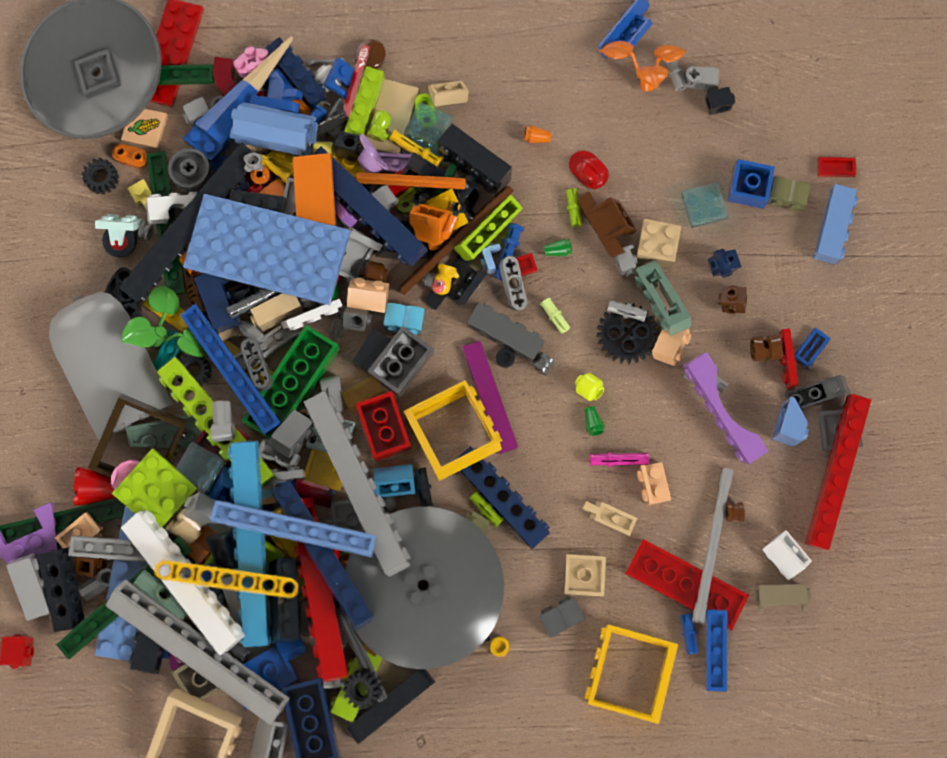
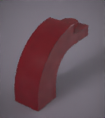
M215 56L213 75L219 91L224 97L236 86L234 83L236 68L233 64V59ZM259 91L256 95L266 97L264 91Z

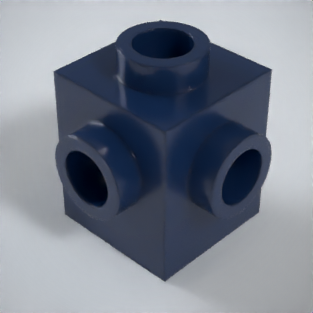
M724 249L717 250L713 253L712 257L707 259L713 277L721 276L725 278L731 276L733 272L742 267L736 249L729 251Z

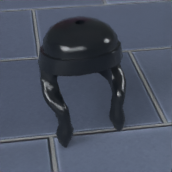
M470 174L465 178V189H453L460 206L464 204L466 199L468 200V212L465 210L464 214L466 218L473 220L472 216L476 214L473 208L477 203L480 192L474 184L476 178Z

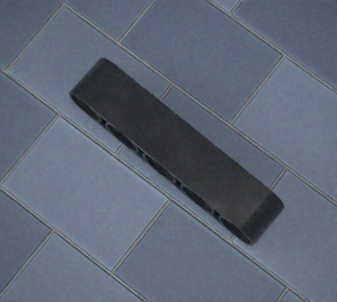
M426 669L417 670L391 691L385 700L376 703L350 724L346 730L355 742L360 744L436 681Z

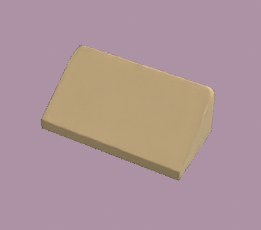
M462 81L428 85L431 100L435 107L468 101L469 90Z

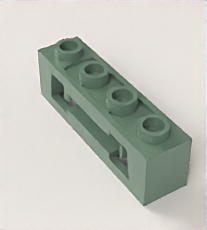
M654 260L636 268L635 283L638 288H642L645 300L647 302L650 301L654 315L659 316L662 329L664 331L667 330L669 335L672 336L690 328L691 316L658 262ZM658 283L660 284V291L662 292L663 296L665 297L666 301L671 307L670 309H668L669 315L666 312V306L664 302L662 301L661 297L655 289V287H658Z

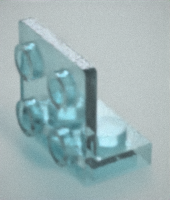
M420 103L404 130V136L424 149L429 148L430 152L438 156V140L450 126L453 116Z
M191 442L176 469L198 487L197 491L207 495L226 460Z

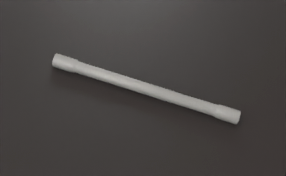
M722 468L719 492L706 558L692 618L693 622L704 624L718 543L734 472L727 468Z

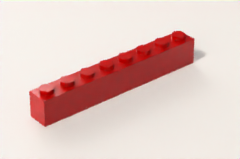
M856 394L846 396L805 545L821 550L830 549L872 399Z
M313 517L314 521L318 523V518ZM297 541L298 547H294L296 559L300 558L302 565L298 566L300 578H304L305 585L301 586L303 598L308 597L309 605L305 606L307 618L311 617L313 624L309 625L311 638L315 637L316 645L312 647L314 657H319L320 665L316 666L318 678H323V683L347 678L348 674L332 592L302 543Z

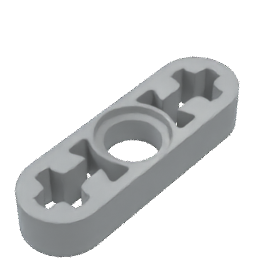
M507 256L501 259L499 268L510 309L519 311L527 305L526 293L517 259L513 256ZM512 263V267H506L505 264ZM509 273H515V275L507 276ZM511 278L517 281V287L515 289L511 288L509 285V281ZM519 291L518 294L512 295L513 292ZM515 300H520L521 303H520V304H515L514 301H515Z

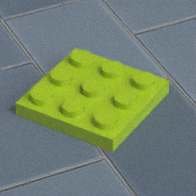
M153 448L112 494L134 514L148 510L155 516L159 526L163 528L198 487Z

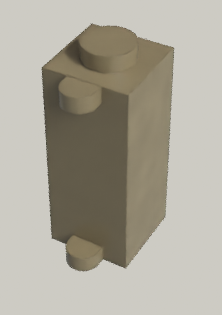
M807 584L755 586L758 612H763V606L801 605L802 611H807L808 600L811 599L810 589L807 588Z

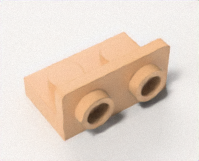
M663 463L641 465L639 471H637L639 483L642 482L644 490H641L643 501H647V505L671 501Z
M85 512L57 535L55 539L62 548L70 546L71 536L100 538L104 528L103 526L100 527L88 512Z

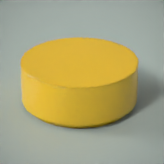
M501 636L493 638L490 642L492 654L498 657L506 655L509 651L508 640Z

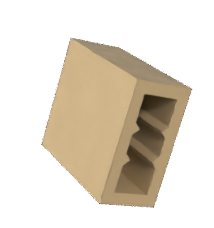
M280 294L250 309L253 314L250 318L254 326H257V328L265 333L279 326L281 321L301 314L304 311L297 297Z

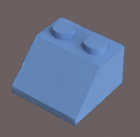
M790 397L782 403L771 439L792 447L806 440L809 429H807L808 421L795 398Z

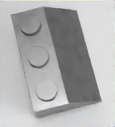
M402 326L367 372L390 392L392 391L393 394L400 398L432 357L434 349Z

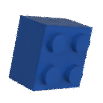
M738 159L733 168L727 201L764 209L769 202L775 166Z

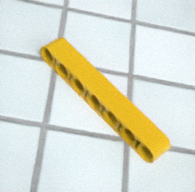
M167 560L160 561L155 566L156 576L164 581L283 598H292L298 593V584L291 578ZM164 565H168L171 568L167 576L160 574V569ZM185 568L191 569V576L187 579H182L181 571ZM205 571L212 573V579L208 582H203L201 579ZM226 574L233 576V581L229 585L222 583V577ZM246 577H251L254 580L250 588H245L242 585V581ZM266 580L274 582V588L270 591L263 589V583ZM286 583L294 584L295 590L293 593L287 594L283 591Z

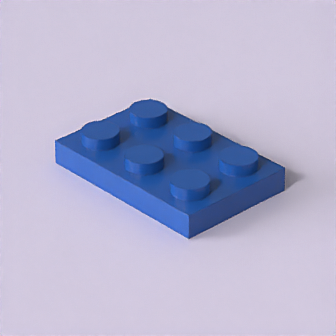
M273 647L243 664L277 690H281V688L299 679L290 661L285 662L282 656L278 658Z

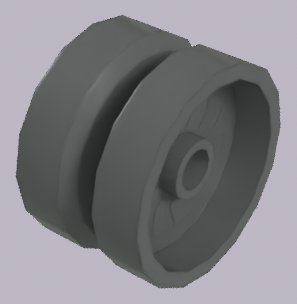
M187 148L180 150L169 161V176L179 191L186 195L189 192H199L214 174L208 159L197 149Z

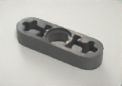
M245 339L241 344V351L253 384L259 390L266 391L271 388L273 380L261 347L254 339ZM251 344L253 345L252 351L255 355H252V353L248 350L249 345ZM261 360V366L258 369H253V362ZM258 374H261L266 379L264 380L265 384H260L261 378Z

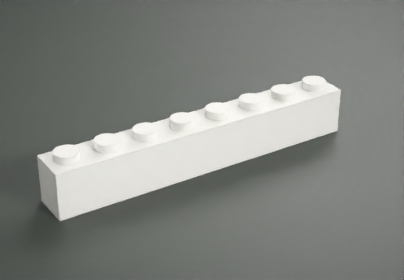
M148 510L137 512L121 527L154 571L156 564L163 560L191 564L189 560L184 558L179 547L170 540L166 530L159 526L155 516ZM162 566L160 574L167 576L171 571L170 566ZM185 568L181 571L182 579H187L191 576V569ZM162 580L219 655L229 651L245 637L240 625L234 622L230 617L229 611L219 603L216 594L210 591L208 587Z

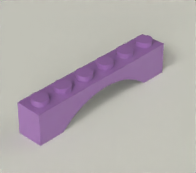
M707 352L701 353L683 365L685 368L684 374L695 384V392L700 397H703L706 402L704 403L705 408L709 413H713L716 418L714 420L715 424L720 430L723 429L726 434L725 440L730 446L733 445L736 450L735 456L740 462L750 464L767 453L768 449L760 436L740 427L725 411L717 390V367Z

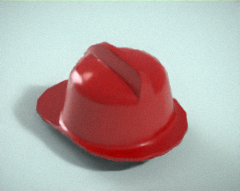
M584 150L578 151L570 158V171L586 187L599 189L608 181L609 173L607 167L593 153Z

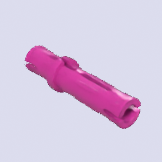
M607 452V454H590V466L649 465V453L612 454V452Z

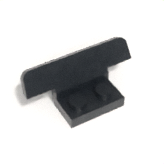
M458 254L450 266L457 268L459 278L453 277L451 279L450 291L445 295L436 294L432 290L426 297V302L434 310H437L445 297L458 305H464L487 274L482 270L475 271L469 266L473 260L465 262Z
M231 526V529L225 533L211 534L205 538L217 568L230 570L238 568V560H235L234 556L237 540L233 538V529L236 527Z

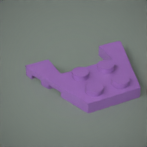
M52 501L34 509L42 526L41 529L10 543H6L0 531V557L7 564L11 560L33 553L38 558L40 553L59 549V543L55 539L57 536L56 520L54 518V505Z

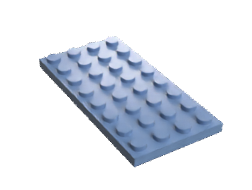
M204 194L183 267L330 306L351 231Z

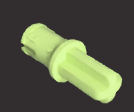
M551 298L545 299L540 305L549 316V321L552 320L561 334L567 332L570 326L561 315L562 311L556 308Z

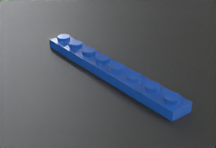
M194 304L180 315L264 435L267 436L278 428L282 423L221 337L213 329V326L198 305Z

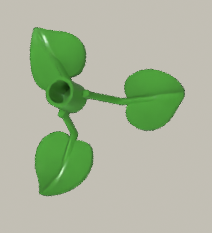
M160 285L152 290L148 296L149 306L156 312H163L157 327H151L150 322L146 318L135 317L127 323L123 330L122 343L138 347H158L164 341L168 342L180 337L177 340V346L181 351L195 357H208V354L189 328L185 329L183 334L177 333L169 337L167 336V330L162 327L167 313L175 315L178 312L180 301L175 292L166 286Z

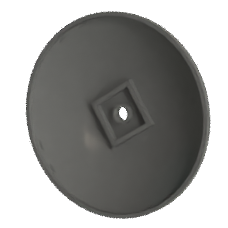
M69 1L49 13L38 24L28 39L20 65V83L25 101L31 112L41 123L63 136L75 139H94L115 133L134 121L152 99L161 74L162 57L160 44L148 20L137 9L124 1ZM97 69H101L100 75L94 77V72Z
M414 507L392 513L390 515L394 523L391 525L394 531L398 530L401 535L402 541H400L402 548L406 547L411 556L408 559L411 566L389 577L384 573L374 550L372 557L351 553L345 571L373 615V620L355 632L377 655L403 667L433 669L460 661L475 651L486 640L501 612L504 597V577L496 550L486 535L476 525L452 511L435 507ZM421 580L428 581V590L420 591L417 587L418 582Z

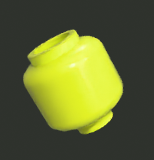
M592 373L580 375L575 381L576 393L588 401L598 400L604 392L603 381Z

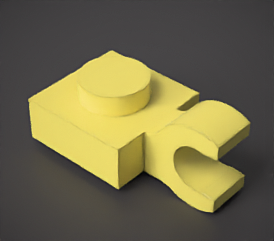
M143 179L127 189L136 204H143L146 209V199L152 195V192Z

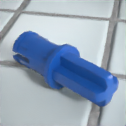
M692 613L680 615L683 629L681 635L684 636L687 654L698 653L697 631H695L692 621Z

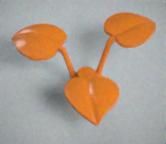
M615 41L600 49V53L613 59H621L630 55L636 69L637 78H640V89L642 91L656 89L668 76V70L663 66H659L661 60L673 62L680 59L686 52L685 49L674 45L659 46L654 50V55L658 57L655 66L639 68L634 53L631 51L633 50V45L628 42Z

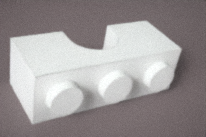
M189 192L188 195L171 193L169 196L161 197L160 194L150 195L146 199L148 224L168 223V211L172 208L183 210L198 192Z

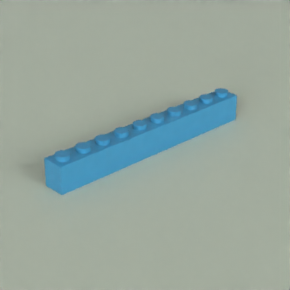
M259 441L231 443V447L228 448V457L232 459V467L229 469L230 479H233L231 499L234 500L235 505L263 511ZM234 528L233 538L237 540L234 556L235 560H238V568L236 570L267 575L264 533ZM246 577L242 581V585L245 588H250L254 583L251 577ZM267 580L263 583V589L268 591ZM237 591V600L241 601L238 619L242 621V632L245 635L240 640L243 641V647L268 646L271 642L268 595Z

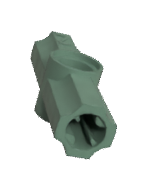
M146 570L132 584L180 620H183L187 615L166 585L162 584ZM158 593L165 594L167 599H162Z

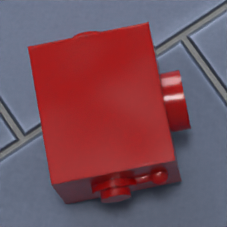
M14 634L12 637H2L0 665L10 666L11 669L31 666L35 651L33 646L34 638L27 635L20 636V634Z

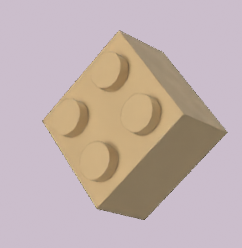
M644 219L636 252L637 261L649 263L656 260L659 266L672 268L676 259L682 226Z

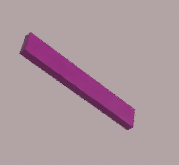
M481 341L463 346L462 348L478 394L485 407L486 416H490L494 424L492 429L494 432L498 431L503 440L500 442L502 448L499 451L500 455L518 449Z

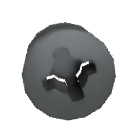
M540 352L539 358L533 361L531 365L539 373L546 376L549 373L550 367H554L556 363L547 354Z

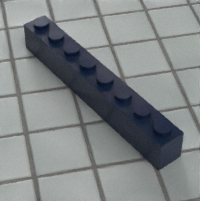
M320 146L313 155L328 152ZM332 157L334 196L340 202L344 200L347 203L345 207L352 214L356 212L360 216L358 220L365 227L370 225L373 228L371 230L372 234L378 239L382 237L386 241L384 245L391 252L395 250L399 254L397 258L404 265L408 263L413 266L428 251L427 248Z
M290 480L272 489V496L284 516L315 522ZM301 542L354 630L357 631L373 620L372 613L332 548Z

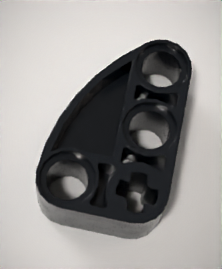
M121 267L111 277L104 293L110 294L117 299L128 315L131 314V311H134L135 313H132L133 316H129L130 319L142 317L141 302H135L131 298L125 299L126 294L118 289L119 285L123 282V277L131 272L129 268Z

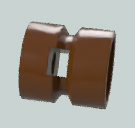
M763 336L751 337L750 353L752 361H765L766 358L770 361L781 360L783 350L780 336H767L766 339Z

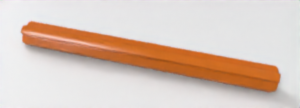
M363 172L357 173L356 180L360 184L462 190L466 187L465 178Z

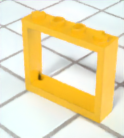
M466 380L403 411L439 481L502 450L500 442L503 440L499 432H494L492 429L494 424L490 416H485L483 403L481 400H476L475 396L477 393L474 387H469ZM466 395L491 442L441 467L417 420Z
M606 625V628H602L599 639L602 640L601 648L597 647L594 659H597L596 667H592L589 679H592L591 687L587 686L584 696L587 699V704L659 724L678 644L612 625ZM611 633L666 648L650 715L595 699Z

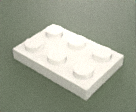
M340 299L333 300L330 306L320 305L281 321L283 329L289 328L290 331L303 326L302 322L312 323L321 319L320 315L322 314L329 316L339 312L338 308L342 306Z

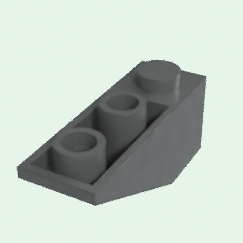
M838 375L785 393L786 399L790 397L795 398L800 409H804L850 395L851 392L845 376Z

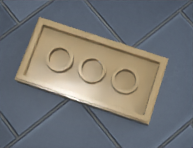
M384 79L373 116L378 110H384L390 114L391 123L386 130V134L391 136L394 130H397L406 136L415 107V99L420 91L419 88ZM366 135L378 152L400 154L402 147L389 139L379 142Z

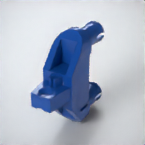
M273 69L265 83H269L268 98L287 101L302 100L303 92L293 89L286 76L279 69Z

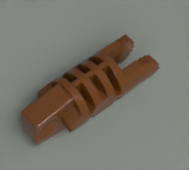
M185 270L183 271L185 288L191 304L198 305L206 316L207 311L194 279L198 275L191 276Z

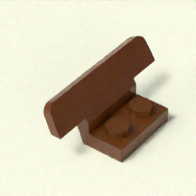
M590 192L581 195L578 199V204L608 255L616 257L626 253L617 237L623 233L632 235L637 232V229L621 202L610 197L597 205Z

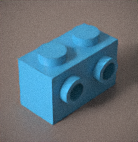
M412 464L374 468V482L377 486L375 492L377 496L390 497L415 494Z

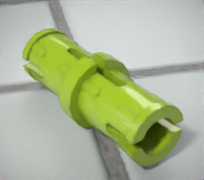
M572 188L566 190L567 211L570 215V226L572 228H575V225L576 227L582 226L581 207L578 204V190L576 188H573V191Z
M479 491L469 498L481 511L480 514L482 516L485 515L495 528L505 520Z

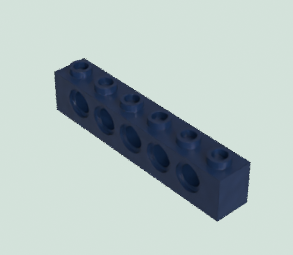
M470 446L458 458L470 453L475 449H473ZM483 459L476 462L482 466V470L478 473L471 470L472 465L460 470L532 550L550 534L548 524L543 519L539 521L536 518V511L530 505L525 506L522 502L523 497L516 490L513 492L508 487L510 483L503 476L500 478L495 473L497 469L491 462L486 463ZM486 478H493L495 485L487 487L484 484ZM500 492H506L509 498L502 502L498 500L497 495ZM513 506L521 508L522 513L519 516L511 514L510 509ZM532 521L535 524V528L531 531L526 530L524 522Z

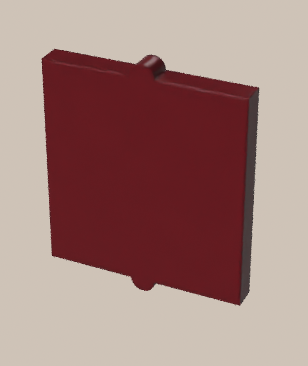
M297 478L295 490L300 498L313 497L314 504L330 507L332 496L330 495L329 487Z

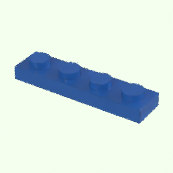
M706 610L707 691H727V610Z

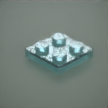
M718 182L682 191L681 195L691 228L728 219L729 216Z

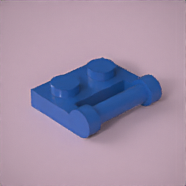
M336 58L324 86L329 90L332 89L346 100L348 92L336 84L335 80L349 89L354 68L343 59Z

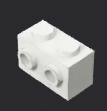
M787 530L770 541L762 549L766 556L777 566L780 573L788 580L803 571L812 562Z

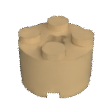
M183 505L167 522L164 529L176 538L180 536L187 544H190L200 536L201 532L199 530L202 525L183 515L186 508Z

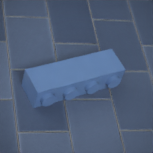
M834 184L831 188L813 259L831 264H836L840 259H843L845 254L843 245L844 242H847L850 233L847 231L848 225H851L854 214H851L852 208H855L858 201L856 189Z

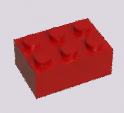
M392 391L356 403L375 462L412 449Z

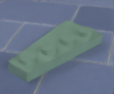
M188 415L179 416V418L188 421L186 427L189 429L185 438H180L178 445L181 446L180 449H189L202 431L195 425L194 422L197 420L193 415L191 417ZM163 420L126 427L128 442L131 447L170 448L178 430L177 426Z

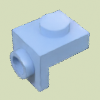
M490 243L481 251L483 259H480L483 270L487 269L488 275L496 273L492 255L500 252V244Z

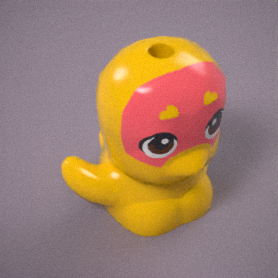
M438 264L439 270L438 274L434 277L432 290L436 294L445 295L450 291L451 279L453 277L459 278L457 268Z

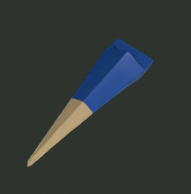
M289 37L194 123L195 126L187 133L183 140L192 148L202 152L213 163L225 150L231 139L230 130L233 127V120L231 119L232 110L237 109L238 105L243 102L249 103L250 95L258 94L268 76L293 41V37Z

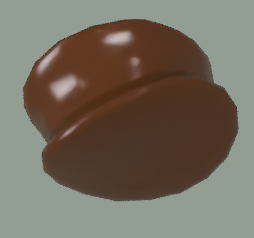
M374 39L362 42L355 51V63H357L363 44L370 47L363 72L366 66L379 69L385 60L386 52L384 45Z

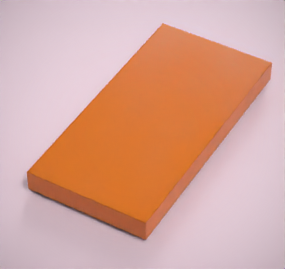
M331 153L293 157L296 217L336 226Z

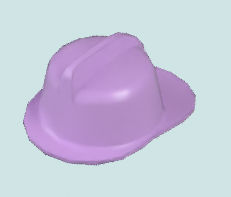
M361 134L360 140L364 147L358 158L360 167L365 173H378L383 168L389 170V166L381 158L371 141Z

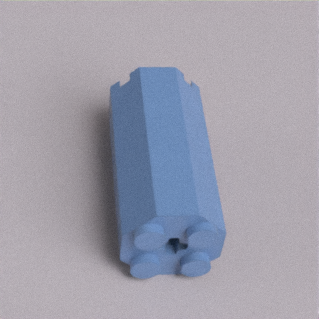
M245 102L238 105L237 109L232 110L231 119L233 120V127L230 130V138L234 139L235 142H243L247 145L300 156L312 154L313 149L310 146L315 144L317 138L318 124L314 122L316 117Z

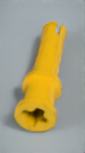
M394 130L389 138L390 141L396 143L411 154L413 152L437 167L443 161V157L436 156L430 152L429 148L424 149L397 130Z

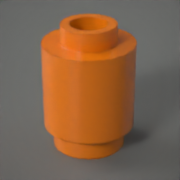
M263 166L261 171L252 170L250 174L252 181L257 185L266 187L272 182V173L265 166Z

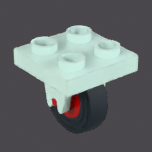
M107 214V216H102V219L96 220L95 228L106 229L102 237L103 247L106 252L118 258L130 255L137 245V237L134 230L139 229L143 219H137L135 215H126V217L119 218L118 214Z

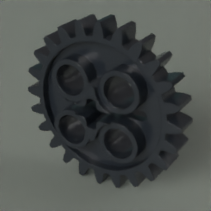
M608 312L604 313L606 319L600 318L599 320L603 325L597 326V329L602 332H598L596 337L602 338L598 341V344H604L601 351H608L606 357L612 354L613 361L620 358V364H622L625 359L628 365H630L632 359L635 363H638L639 357L645 360L646 356L644 353L651 355L652 352L649 348H654L655 344L652 342H657L658 340L654 335L659 333V330L653 329L657 326V323H651L654 316L647 317L646 315L644 322L630 318L631 323L625 324L622 321L623 315L610 312L611 314ZM638 321L639 324L632 330L631 334L627 335L619 346H616V343L623 337L624 333L628 332L633 324ZM612 330L617 331L619 337L613 338L609 332ZM636 330H644L646 336H638ZM630 343L633 346V350H626L623 344Z

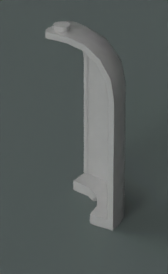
M97 292L86 297L83 294L78 295L72 299L73 303L55 314L50 323L49 330L52 349L98 441L101 439L121 393L160 410H164L173 404L166 388L158 380L160 376L145 347L121 342L123 330L131 319L122 304L112 295L104 292ZM125 405L112 435L132 425L131 423L140 418L142 420L151 415Z

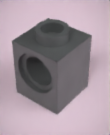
M346 304L343 314V328L366 331L367 325L371 324L372 313H369V310L347 307Z

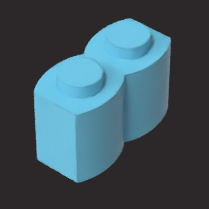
M387 303L383 327L387 329V332L397 333L403 326L417 336V334L422 332L425 309Z

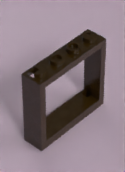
M121 393L88 468L108 477L112 476L116 467L101 460L125 405L178 427L165 457L169 462L172 456H177L181 446L178 445L180 438L184 439L189 428L186 427L188 421Z

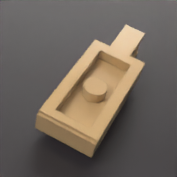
M586 501L582 507V510L591 513L589 518L627 536L631 535L638 519L603 502L596 501L595 505Z

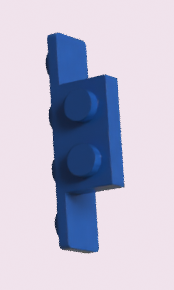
M635 0L598 45L599 50L615 41H625L632 44L633 47L637 44L652 25L651 19L642 16L649 8L647 0ZM601 53L602 56H603V58H606V59L608 58V57L605 56L603 53Z

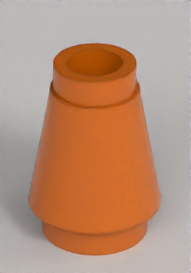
M530 125V127L526 126L523 140L528 141V143H550L551 132Z

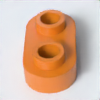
M118 144L112 150L113 158L120 164L138 169L145 168L148 165L147 153L143 149ZM123 150V154L119 155V151ZM141 155V158L137 160L136 157Z

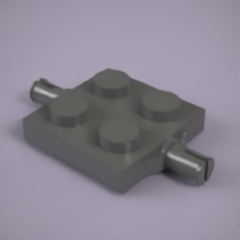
M350 500L331 502L332 513L330 518L319 519L321 524L365 533Z

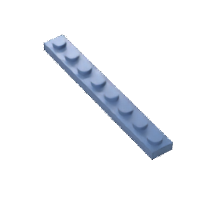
M216 500L210 518L211 522L368 557H372L376 535Z

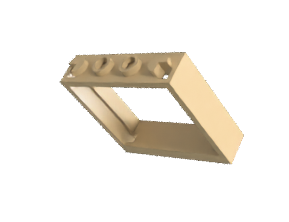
M176 688L167 698L146 758H160L159 756L177 707L227 728L228 730L217 758H227L228 755H231L235 748L234 738H237L241 732L239 725L242 717Z

